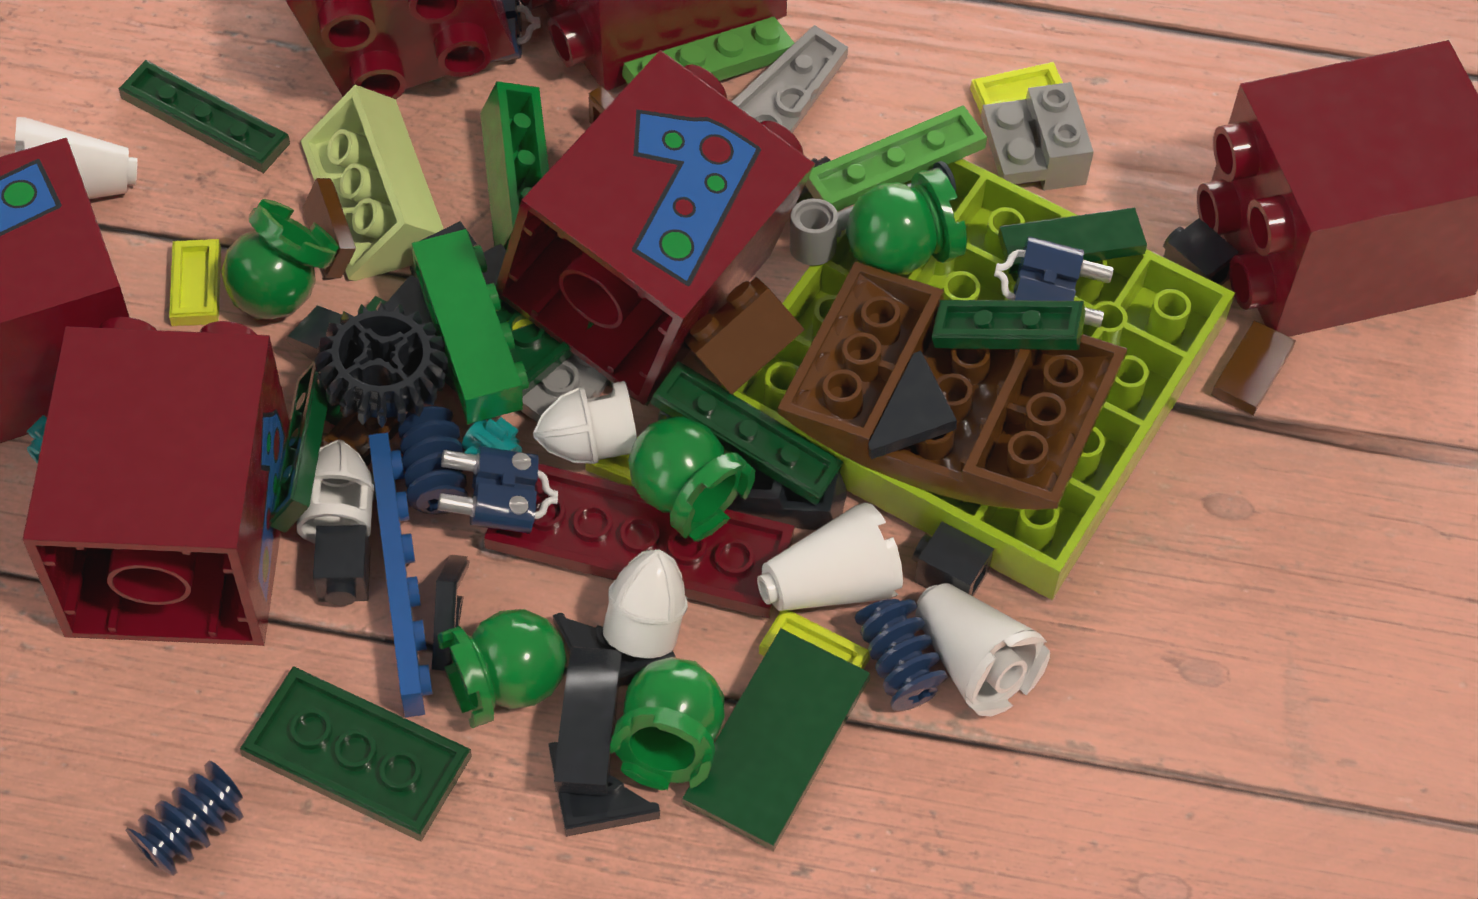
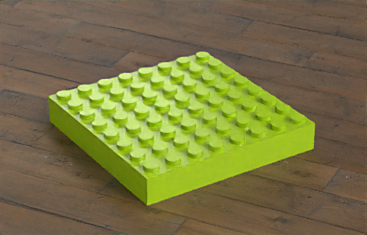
M963 158L948 164L955 179L956 195L958 197L949 202L954 213L955 222L965 220L967 233L966 253L947 263L938 262L931 255L923 267L908 275L899 276L943 289L944 300H1009L1002 293L1001 280L994 276L997 263H1005L998 238L999 227L1077 215ZM911 180L903 184L907 185L911 183ZM846 229L841 231V236L837 238V248L834 257L824 264L810 265L782 303L805 330L733 394L842 460L844 463L840 469V474L847 491L933 536L940 523L944 522L994 548L990 564L991 568L1053 600L1225 325L1235 292L1146 249L1143 255L1094 261V263L1113 267V274L1110 283L1079 276L1075 286L1074 301H1084L1085 307L1104 312L1100 328L1084 324L1082 334L1127 348L1124 362L1058 508L1031 510L987 506L919 489L866 468L819 443L778 414L777 408L854 262L861 263L852 254ZM1007 269L1002 272L1008 278L1009 291L1013 293L1018 275L1017 273L1009 274Z

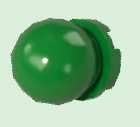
M938 168L931 171L923 170L915 173L912 177L911 187L898 182L879 184L860 196L850 212L846 227V234L853 256L864 265L896 275H908L923 267L931 255L941 263L950 262L954 258L964 255L967 247L965 220L955 222L954 213L949 201L958 197L948 177Z
M262 199L258 206L253 208L249 214V223L255 230L241 235L228 248L221 271L225 290L233 305L255 319H277L292 315L310 298L316 282L314 267L323 269L330 267L339 248L332 236L314 222L310 229L290 218L294 209L268 199Z
M669 417L649 424L634 442L628 458L631 483L640 497L647 504L662 513H670V525L685 539L689 535L694 541H700L722 527L730 519L724 511L732 504L738 494L743 499H746L755 481V470L739 454H724L722 444L707 426L686 417Z
M525 609L499 611L480 622L472 636L467 635L461 626L438 633L439 648L449 647L453 664L444 668L462 713L470 710L473 711L471 712V718H469L471 728L494 721L493 708L496 705L508 709H517L538 704L551 696L563 679L567 661L563 640L546 618Z
M675 657L652 662L634 676L624 698L623 716L617 720L610 743V753L615 752L623 762L620 770L624 775L641 785L667 791L670 783L689 781L690 788H693L708 778L716 751L714 740L721 729L725 717L724 694L715 678L696 661Z

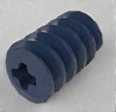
M424 407L420 417L408 412L403 424H398L399 437L401 438L400 447L403 454V469L405 471L404 478L408 488L406 491L408 503L417 511L433 515L453 513L438 510L440 493L469 497V493L465 490L467 479L466 475L462 473L463 470L441 467L444 450L462 453V444L458 441L460 437L459 426L452 422L454 417L452 410L444 407Z
M898 599L881 600L864 607L854 617L856 623L862 626L860 633L863 640L870 643L868 652L871 659L877 661L875 669L879 677L885 679L883 688L887 695L892 696L890 704L895 711L911 710L928 702L936 695L938 691L937 686L948 678L945 670L934 672L929 670L940 661L938 653L935 652L926 654L921 652L931 645L932 639L930 635H914L923 628L925 623L922 617L907 619L906 616L917 608L915 600L911 599L903 601Z
M210 760L204 765L207 778L197 773L192 774L188 778L191 792L182 787H177L171 792L175 806L162 800L155 805L159 821L146 814L138 819L142 835L133 829H126L131 840L155 867L162 869L172 876L178 873L172 857L177 854L189 862L194 859L189 845L190 842L195 841L205 848L211 845L206 833L208 827L221 834L227 831L222 818L225 813L239 821L244 817L238 803L243 799L240 790L222 768Z

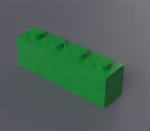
M496 81L480 112L494 247L502 244L507 250L521 201L549 171L539 87Z
M467 229L411 243L414 270L436 329L437 336H442V340L445 343L448 369L467 425L523 410L522 390L529 389L527 373L522 361L515 363L510 352V350L515 349L513 334L509 323H500L496 311L501 310L500 299L495 284H486L482 273L487 272V264L481 245L472 246Z

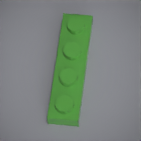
M770 17L670 48L663 52L683 67L686 65L700 66L711 72L721 81L773 64L794 44V41L777 19ZM657 53L625 62L622 76L629 84Z
M962 105L813 168L805 186L814 199L825 200L832 204L837 211L854 205L860 196L879 184L896 182L903 184L912 180L915 173L933 169V165L936 162L943 161L948 165L985 149L987 136L966 107Z

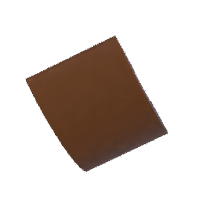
M854 262L777 408L778 414L802 432L840 455L913 487L942 496L987 506L1031 510L1057 509L1124 362L1127 348L1084 334L1081 336L1079 350L935 348L932 334L939 302L944 300V290ZM921 351L957 420V430L871 459L868 454V443L913 354Z

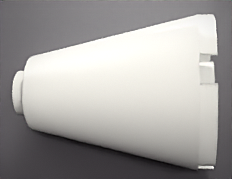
M16 118L15 152L65 137L68 138L89 199L125 194L127 192V184L136 185L137 158L129 157V148L30 118Z
M865 502L856 505L765 562L762 566V575L757 577L758 588L766 604L772 603L779 611L880 601L899 595L895 590L901 589L903 586L902 564L894 538L884 540L878 527L886 523L882 514L872 504Z
M949 583L927 588L917 601L915 616L922 617L925 623L922 630L925 635H930L932 639L931 645L936 653H938L940 660L965 702L979 716L991 717L1007 711L1013 707L1008 699L1019 690L1027 695L1044 674L1050 659V650L1044 645L1047 641L1037 631Z

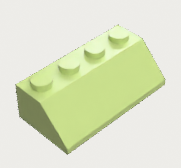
M354 85L301 140V144L314 181L316 178H331L334 183L356 246V250L345 271L348 279L358 281L413 265L411 243L420 241L444 228L396 99Z

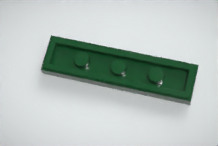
M145 60L118 88L121 99L263 174L290 145L289 135L282 130L148 60Z
M315 359L296 381L270 514V526L284 533L309 508L328 401L326 400V392H321V388L318 386V372L315 371Z
M679 361L652 397L651 404L671 417H686L707 426L725 450L730 453L739 454L748 464L816 506L844 463L734 394L731 395L729 391Z

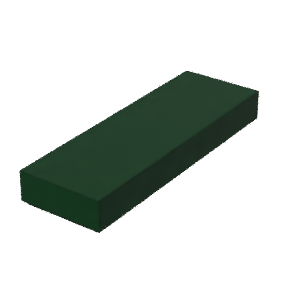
M1135 207L1000 226L998 233L1005 262L1013 251L1023 250L1028 236L1084 250L1083 260L1090 262L1143 255L1147 248V242ZM1017 257L1014 260L1013 265L1008 269L1009 274L1018 272L1021 257Z
M940 300L932 340L935 348L1079 350L1086 314L1084 301Z

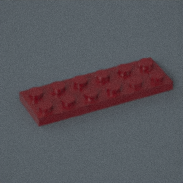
M539 464L538 470L546 474L550 488L558 491L557 504H550L542 518L534 519L530 534L488 528L484 537L486 549L611 580H616L623 568L641 552L660 549L675 560L682 574L685 596L688 599L770 619L774 605L764 602L758 588L757 577L762 575V566L765 562L791 547L795 526L726 509L724 513L730 519L712 535L700 541H694L689 535L685 539L670 525V513H662L647 504L633 486ZM539 478L535 485V491H537L535 512L539 511L541 503L550 497L542 489V482Z

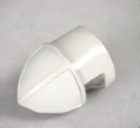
M625 381L613 383V390L609 395L587 399L584 386L560 395L541 414L533 432L534 438L549 453L573 463L594 464L598 463V460L630 454L637 435Z
M336 440L320 448L310 505L297 520V533L312 543H315L316 526L366 525L368 537L370 536L372 502L376 497L373 476L360 454L343 440Z
M660 549L643 551L623 568L617 579L609 587V603L603 625V636L611 646L620 652L633 657L656 658L672 652L676 646L682 618L687 611L688 604L682 574L675 560Z

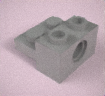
M1071 82L1031 87L1027 90L1026 99L982 106L981 118L999 177L1013 184L1040 181L1043 191L1086 185L1094 151Z

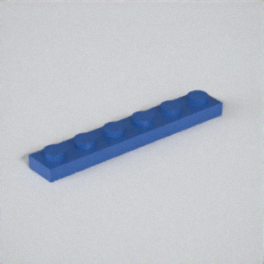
M388 433L369 435L401 699L405 718L425 715L423 696L433 695L429 664L419 666L417 651L427 650L423 620L413 621L412 607L421 606L417 576L408 577L406 564L415 563L412 534H402L400 521L410 520L406 491H396L395 480L404 479L401 450L391 451Z

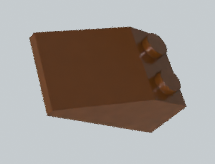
M755 277L751 282L745 281L736 286L729 293L727 303L714 315L707 314L700 318L690 330L691 335L684 342L732 395L805 329L775 294L758 277Z

